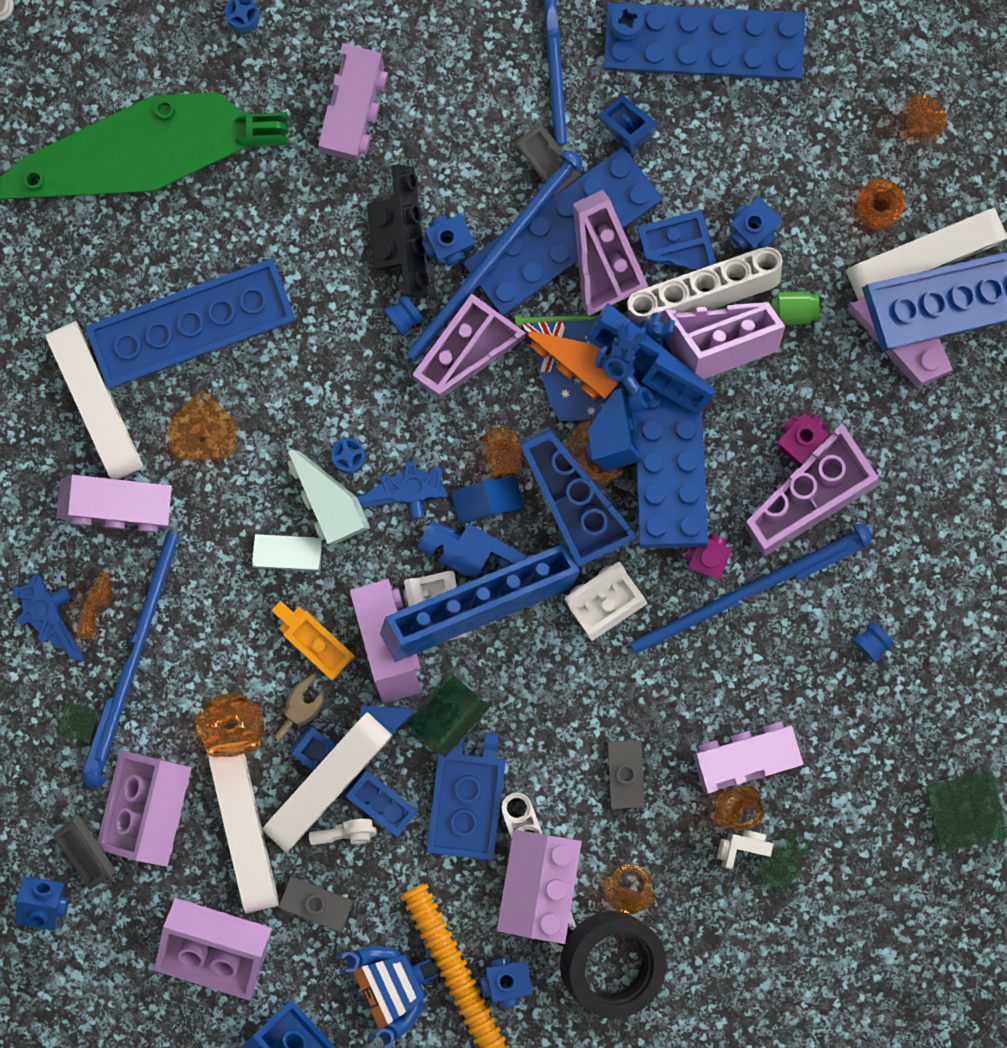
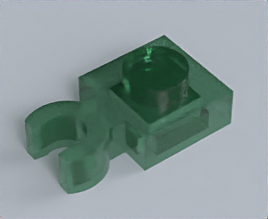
M792 831L787 836L785 841L786 848L783 851L774 846L771 857L766 856L754 872L780 893L786 890L803 867L795 860L798 856L806 855L812 848V843L807 842L802 849H796L793 846V840L798 835L796 831Z

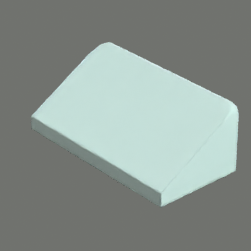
M255 534L252 567L320 572L322 540L314 537Z

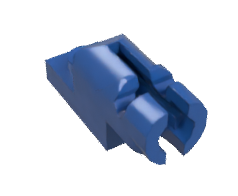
M431 521L417 546L419 551L430 557L437 550L443 548L444 554L441 556V563L467 577H479L491 554L496 556L494 562L503 568L527 559V555L469 523L462 536L457 534L459 530Z

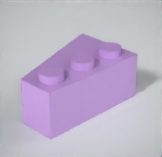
M342 43L340 53L343 54L339 73L335 74L333 84L335 87L330 105L328 104L318 147L320 153L359 162L360 155H366L368 152L371 135L366 133L369 122H376L380 104L375 103L378 91L384 92L388 72L384 71L382 53Z
M604 190L573 203L582 306L589 316L604 309L607 303L613 305L630 297L639 290L648 288V284L612 203Z
M471 294L412 374L413 380L441 399L526 339V332Z
M865 298L850 304L847 311L860 322L871 338L879 344ZM940 339L886 351L889 358L916 388L942 378L953 370Z
M768 302L727 305L725 310L707 311V307H697L695 312L676 313V309L665 310L662 321L664 323L670 320L675 321L672 335L666 337L664 341L671 353L702 379L777 352L785 329V325Z
M70 475L60 479L56 519L71 520V524L91 526L92 522L105 523V528L125 529V525H138L137 531L157 533L158 527L168 526L172 486Z
M389 579L351 589L350 594L374 682L383 704L422 693L415 671L421 668L417 654L395 662L380 635L385 617L398 612V609L404 608L399 589L392 590Z
M781 721L764 726V734L751 737L750 731L730 736L732 743L719 746L717 740L699 745L700 752L692 755L703 792H715L722 788L804 765L793 727H784Z

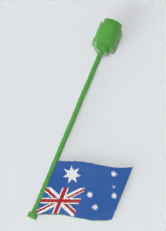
M810 291L778 292L777 299H771V307L784 325L811 324V321L820 319L818 294H810ZM718 308L713 310H725L726 308ZM621 313L628 319V313ZM521 314L515 315V323L519 328L524 326L527 335L530 331L590 343L586 339L595 318L599 314L522 318ZM536 353L547 398L559 421L595 420L607 400L605 401L599 397L595 401L581 389L584 383L577 377L573 376L571 379H568L555 368L558 362L549 354L543 358ZM621 382L616 389L621 388L628 396L626 388Z

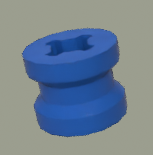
M229 0L225 7L226 19L229 26L235 32L242 34L250 33L258 26L260 15L254 0Z
M629 2L618 5L613 10L610 27L613 35L622 41H632L638 38L642 33L644 25V14L641 8Z
M405 294L399 297L396 305L393 307L387 306L383 310L402 336L408 333L409 327L413 324H420L424 321L422 315Z
M344 438L337 441L332 448L331 458L339 471L352 474L364 466L366 460L365 451L357 440Z
M873 621L866 625V631L862 635H856L852 639L860 651L874 663L881 658V653L885 649H891L895 645L888 634Z

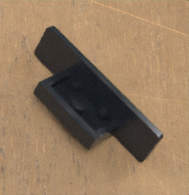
M396 164L391 166L394 198L367 204L373 267L376 270H385L402 266L405 296L420 299L427 298L429 278L425 271V250L421 242L423 241L420 224L422 213L418 205V178L413 167Z

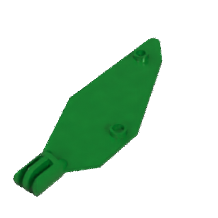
M218 92L150 96L22 158L0 177V200L155 192L247 147L288 145V138L285 136L288 134V125L285 124L288 120L287 113L246 114ZM40 178L38 184L30 185L32 179Z

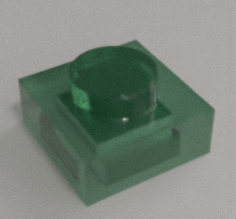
M67 701L57 734L91 743L101 711Z

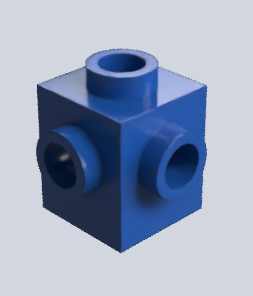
M759 196L749 207L743 204L731 215L730 219L733 222H731L729 229L732 233L730 239L742 251L747 249L751 252L758 248L769 247L776 240L777 237L774 233L781 228L783 219Z
M462 214L447 219L446 216H441L429 222L430 228L425 229L426 240L421 241L429 260L435 258L438 266L446 263L447 266L455 265L465 259L464 254L475 249V242ZM450 239L452 242L444 243L442 240Z
M23 877L16 899L15 924L55 931L59 917L65 918L68 909L69 899L63 897L64 883Z
M510 957L490 961L491 968L485 969V977L479 978L483 998L489 997L490 1004L499 1003L500 1009L520 1005L518 998L533 995L526 961L511 963ZM501 978L509 980L510 986L508 989L501 986Z

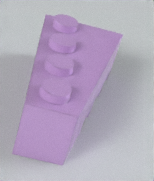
M843 423L746 521V530L763 557L877 487L879 477Z

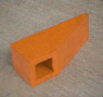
M530 331L528 334V338L532 340L529 346L543 358L548 354L558 362L555 368L568 379H571L573 376L577 377L584 383L581 389L595 401L599 397L606 401L621 383V381L617 383L605 374L604 368L595 367L596 356L601 348L594 344Z

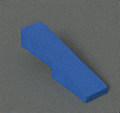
M607 303L594 321L586 340L599 348H602L605 344L609 345L610 348L607 352L611 353L615 337L619 338L618 329L627 318ZM632 322L628 326L629 332L633 335H637L641 330ZM646 334L638 344L640 347L635 355L636 358L633 365L634 368L644 373L641 383L699 415L712 399L716 390Z
M309 724L290 747L289 752L314 771L336 745ZM365 768L342 791L346 798L396 837L401 834L418 812L416 808Z

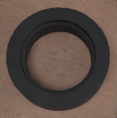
M619 911L597 913L582 921L568 936L560 959L561 977L568 993L589 1012L608 1019H619L634 1015L649 1005L662 987L667 967L665 950L656 933L634 916ZM623 934L633 937L640 947L642 959L641 967L635 980L625 990L616 994L602 995L593 992L585 978V964L592 948L602 939L612 935Z

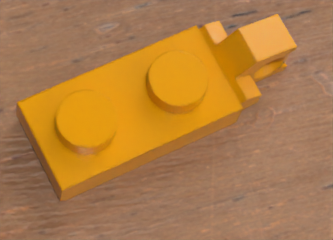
M279 601L271 610L284 622L278 628L284 633L283 636L332 681L355 657L313 616L302 608L298 607L292 612L282 601Z

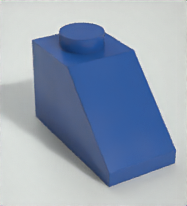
M621 388L616 389L588 429L590 441L586 444L588 457L591 462H595L604 471L642 461L634 411L624 391Z

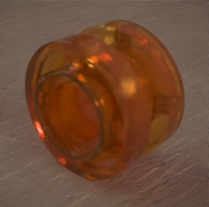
M873 180L865 185L858 195L855 206L856 214L859 220L868 228L874 230L887 229L897 222L904 211V194L901 188L890 180ZM876 197L885 199L888 203V210L885 212L875 210L872 206V199Z

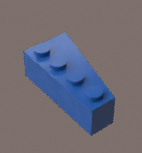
M549 427L518 441L578 567L639 538L634 529Z

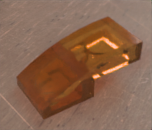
M102 572L91 588L81 611L76 638L94 641L97 607L111 608L112 574Z

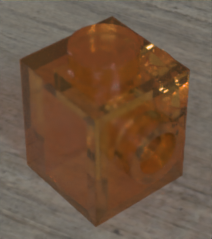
M918 94L911 96V100H906L902 107L904 141L934 140L939 137L942 128L947 127L946 108H941L940 98L931 99L929 94Z
M508 426L489 429V435L483 436L490 479L523 473L521 458H525V455L518 441L524 439V437L517 438L516 430L509 431Z

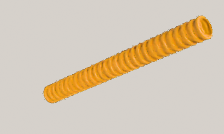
M422 883L403 893L400 899L401 901H406L407 906H405L406 911H411L410 919H415L417 923L415 928L416 930L420 929L422 934L419 936L421 939H425L426 944L424 946L431 951L429 954L430 958H435L434 966L435 968H440L439 976L445 978L446 981L443 984L445 987L449 986V996H454L455 1001L453 1003L455 1006H459L460 1010L458 1013L464 1016L463 1023L464 1025L468 1024L470 1028L468 1033L473 1034L475 1037L472 1040L473 1043H478L480 1048H510L509 1045L505 1046L504 1044L505 1036H500L499 1034L501 1031L500 1027H496L494 1024L496 1021L495 1017H491L489 1014L491 1012L490 1007L486 1008L484 1004L487 1002L486 999L480 997L479 994L482 991L480 988L476 989L475 984L477 981L476 979H471L470 974H472L471 969H466L467 961L461 959L462 952L461 950L457 951L455 946L458 944L456 941H452V932H447L445 927L448 924L447 922H442L441 917H443L442 912H437L438 904H433L431 899L434 896L432 893L428 894L426 890L429 888L428 885Z

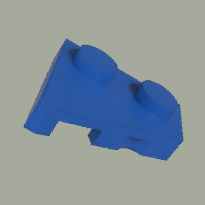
M702 210L637 227L645 261L693 271L716 264Z

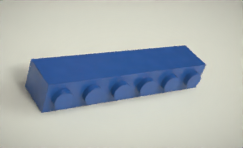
M563 543L386 616L380 635L395 662H398L572 589L580 570Z

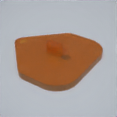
M199 392L171 419L169 423L170 449L175 456L181 459L227 458L234 452L236 447V422L209 394ZM202 396L206 398L205 402H200ZM201 436L206 438L204 442H200Z

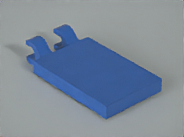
M452 728L449 752L439 751L427 853L493 861L506 759L496 758L499 734L485 733L483 756L463 754L466 730Z

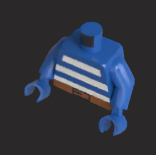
M376 945L354 952L337 954L335 959L345 958L348 963L347 968L340 970L339 973H354L379 1028L378 1031L370 1036V1041L379 1036L384 1041L382 1048H390L395 1040L413 1027L423 1011V1000L426 998L421 984L438 977L431 958L412 966L406 953L401 954L396 948Z

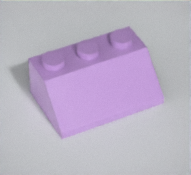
M120 750L97 841L101 849L135 861L167 867L173 850V842L181 817V809L186 789L189 785L192 767Z
M513 829L497 931L565 944L582 841Z
M175 898L163 926L154 971L251 1001L265 958L272 928Z

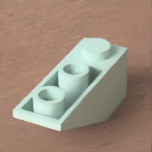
M297 450L288 451L291 460L288 461L289 469L295 479L300 478L304 491L301 492L302 499L308 510L313 509L318 521L314 522V526L322 541L326 539L327 544H337L370 529L358 498L302 452Z

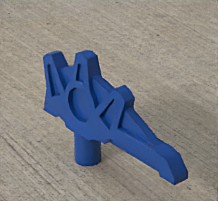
M409 461L405 463V472L393 477L388 473L384 474L381 477V484L357 498L362 508L394 503L409 504L411 520H419L425 518L422 502L431 498L435 500L448 496L441 483L442 468L434 466L429 473L417 470L414 461Z
M39 573L35 574L26 585L14 588L13 596L22 598L23 612L17 617L19 624L30 623L39 632L37 637L39 641L44 643L47 640L51 641L66 651L72 660H85L83 653L80 651L60 614L59 606L72 599L68 588L64 587L54 594L49 593Z

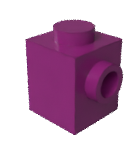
M804 413L799 419L793 415L780 429L784 436L775 446L800 468L829 436L825 431L827 426L814 414L809 417Z
M709 533L707 547H688L684 560L689 561L686 570L718 582L732 551V548L726 546L728 541Z

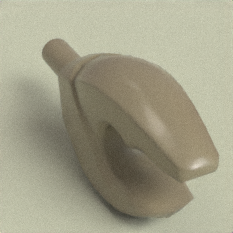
M314 673L302 679L292 689L286 700L283 715L287 717V720L274 736L280 742L294 723L299 727L309 723L318 715L325 699L324 691L310 704H306L302 700L303 694L308 691L309 686L316 679Z

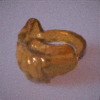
M747 785L729 788L718 796L715 801L716 810L713 815V821L719 828L731 827L735 830H745L757 825L764 815L762 804L759 802L761 798L759 791ZM745 807L752 808L757 812L751 821L739 823Z
M637 864L621 865L611 877H603V894L607 896L610 906L617 911L633 915L648 909L656 899V894L651 890L652 881L650 875L643 867ZM635 871L643 877L645 884L640 894L631 889L619 888V877L622 873Z

